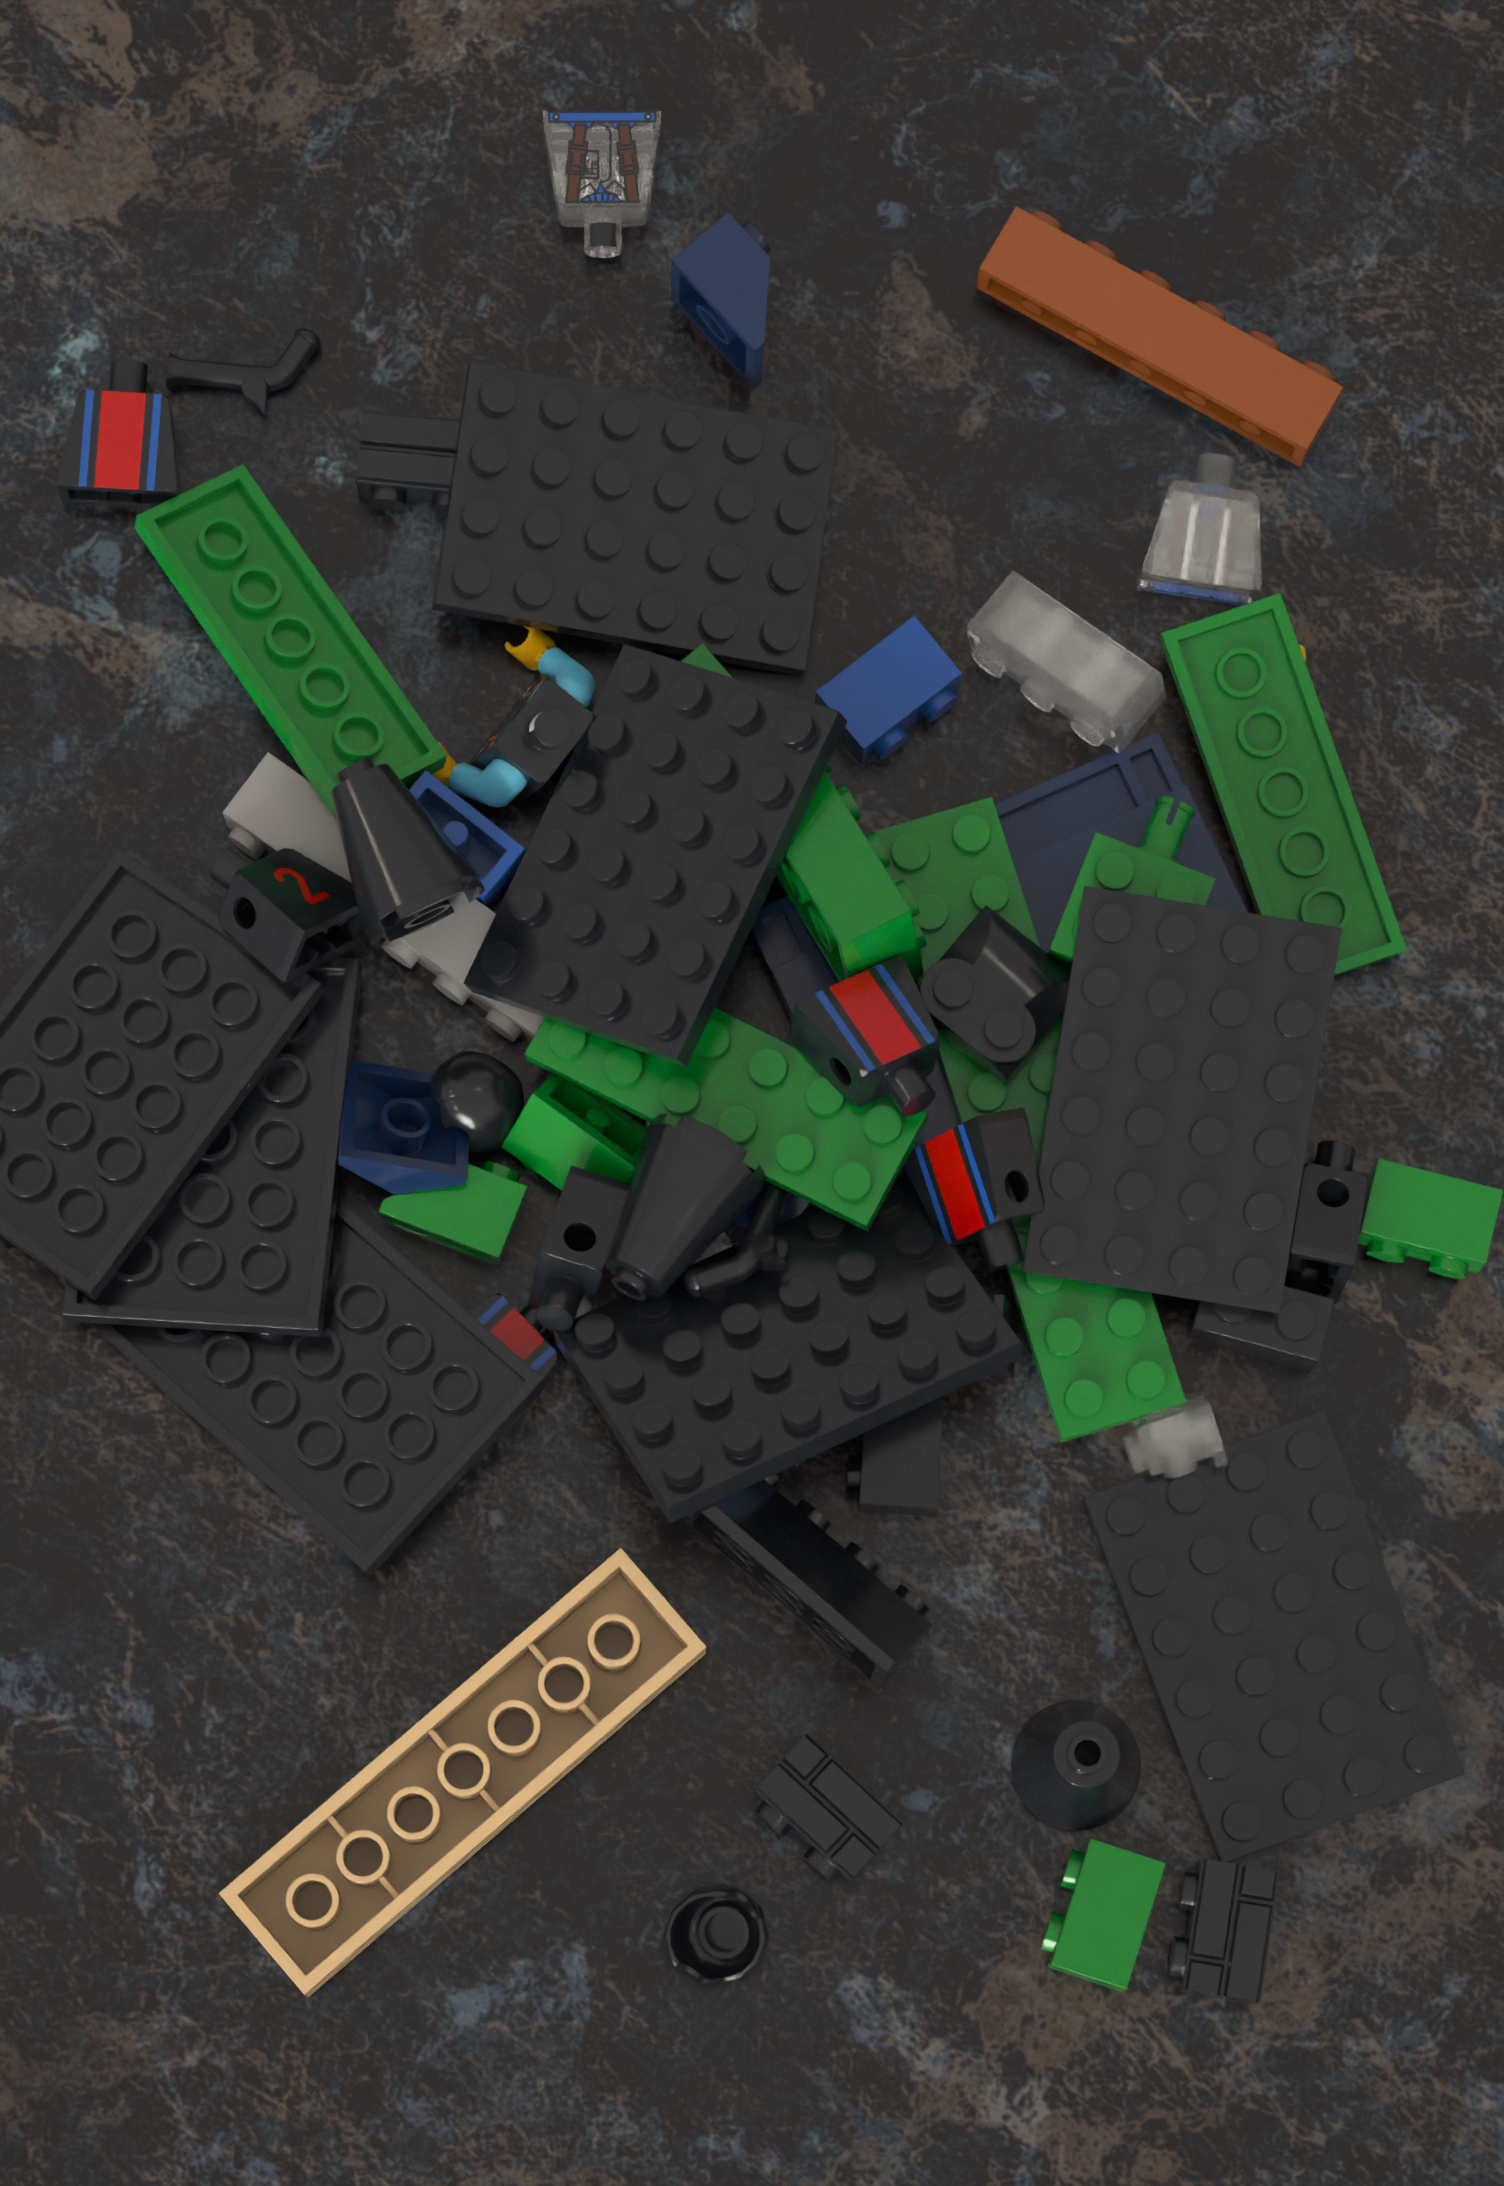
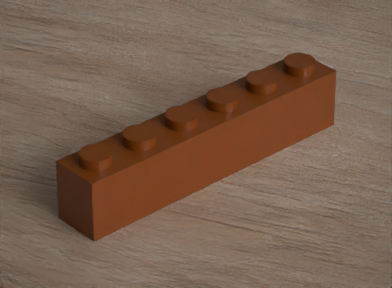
M1017 206L1015 207L979 268L977 289L1296 466H1302L1334 411L1343 390V386L1334 382L1335 377L1329 370L1309 360L1299 363L1281 353L1280 346L1272 338L1261 332L1249 330L1245 333L1225 322L1226 317L1219 309L1207 302L1195 300L1191 303L1171 292L1172 287L1157 274L1147 270H1140L1137 273L1118 263L1117 256L1106 246L1092 240H1086L1085 243L1080 242L1064 233L1063 226L1050 215L1038 210H1032L1031 213H1028Z

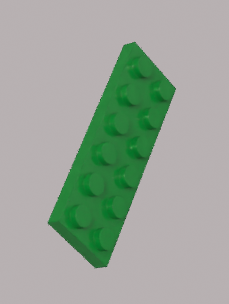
M244 464L136 516L135 530L336 821L337 818L330 793L334 787L340 784L336 775L358 761L371 758L375 766L389 764L406 786L415 783L425 770L433 774L444 768L447 758L446 753Z
M1281 593L1162 632L1159 639L1256 914L1342 928L1334 976L1404 953L1407 950Z
M714 1008L687 1067L547 1018L543 1019L524 1054L527 1061L650 1123L657 1115L667 1114L664 1124L677 1126L682 1116H685L719 1130L739 1143L747 1151L742 1163L753 1174L758 1165H760L765 1172V1181L867 1232L928 1121L927 1113L923 1111L912 1116H904L889 1094L862 1107L852 1105L797 1048L717 1008Z

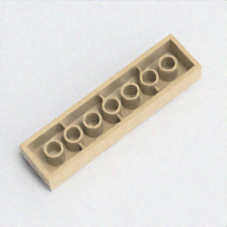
M620 1548L219 1893L220 1896L301 1992L309 1998L706 1654L705 1644Z

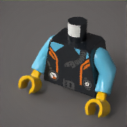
M525 627L529 631L526 640L517 647L506 641L505 648L528 669L538 670L540 673L534 678L470 762L457 764L444 746L438 742L446 753L447 758L444 768L431 775L448 788L450 787L453 792L491 807H503L509 803L516 806L539 790L552 776L596 718L587 709L596 691V682L592 674L561 649L555 647L554 641L543 631L536 628Z

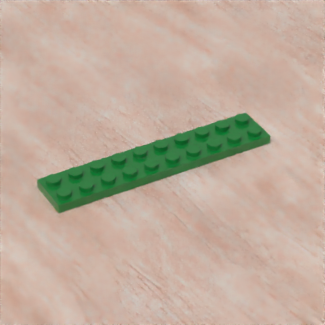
M992 797L874 831L888 855L890 866L885 869L892 881L895 883L903 879L909 886L918 904L920 914L914 918L919 924L927 943L926 947L919 950L924 974L933 964L940 960L986 905L1040 947ZM923 976L914 980L916 986L920 984ZM1063 1016L1006 1085L938 1032L940 1038L938 1057L959 1123L962 1124L979 1115L1024 1108L1038 1167ZM1029 1220L1014 1226L1023 1254ZM1023 1262L1006 1269L1061 1443L1185 1405L1184 1393L1150 1292L1022 1272Z

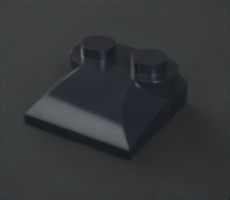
M986 905L940 960L926 971L917 988L937 1031L1006 1085L1063 1016L1070 971Z

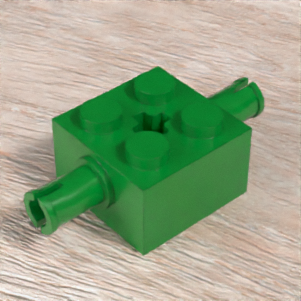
M1167 796L1156 797L1155 807L1139 846H1131L1103 834L1095 833L1048 954L1070 971L1085 886L1206 906L1216 878L1182 866L1175 860L1190 820L1195 814V810L1191 806L1181 801L1172 824L1168 825L1166 820L1174 798Z

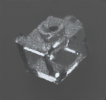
M1200 1390L1184 1395L1186 1403L1181 1407L1130 1422L1133 1434L1123 1437V1442L1135 1474L1148 1470L1151 1476L1162 1473L1164 1478H1176L1200 1467L1199 1460L1211 1457L1216 1467L1229 1464L1211 1405Z

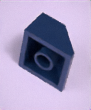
M728 212L671 259V300L747 384L754 389L762 382L770 268V256L768 253L771 249L763 235L751 223L746 222L741 226Z

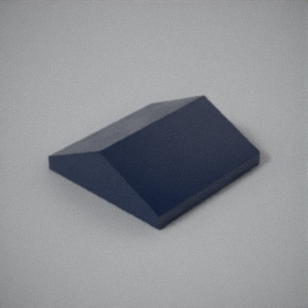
M352 1060L344 1095L340 1125L338 1164L394 1195L465 1185L468 1177V1134L459 1127L445 1129L442 1126L440 1104L436 1102L431 1094V1078L434 1073Z

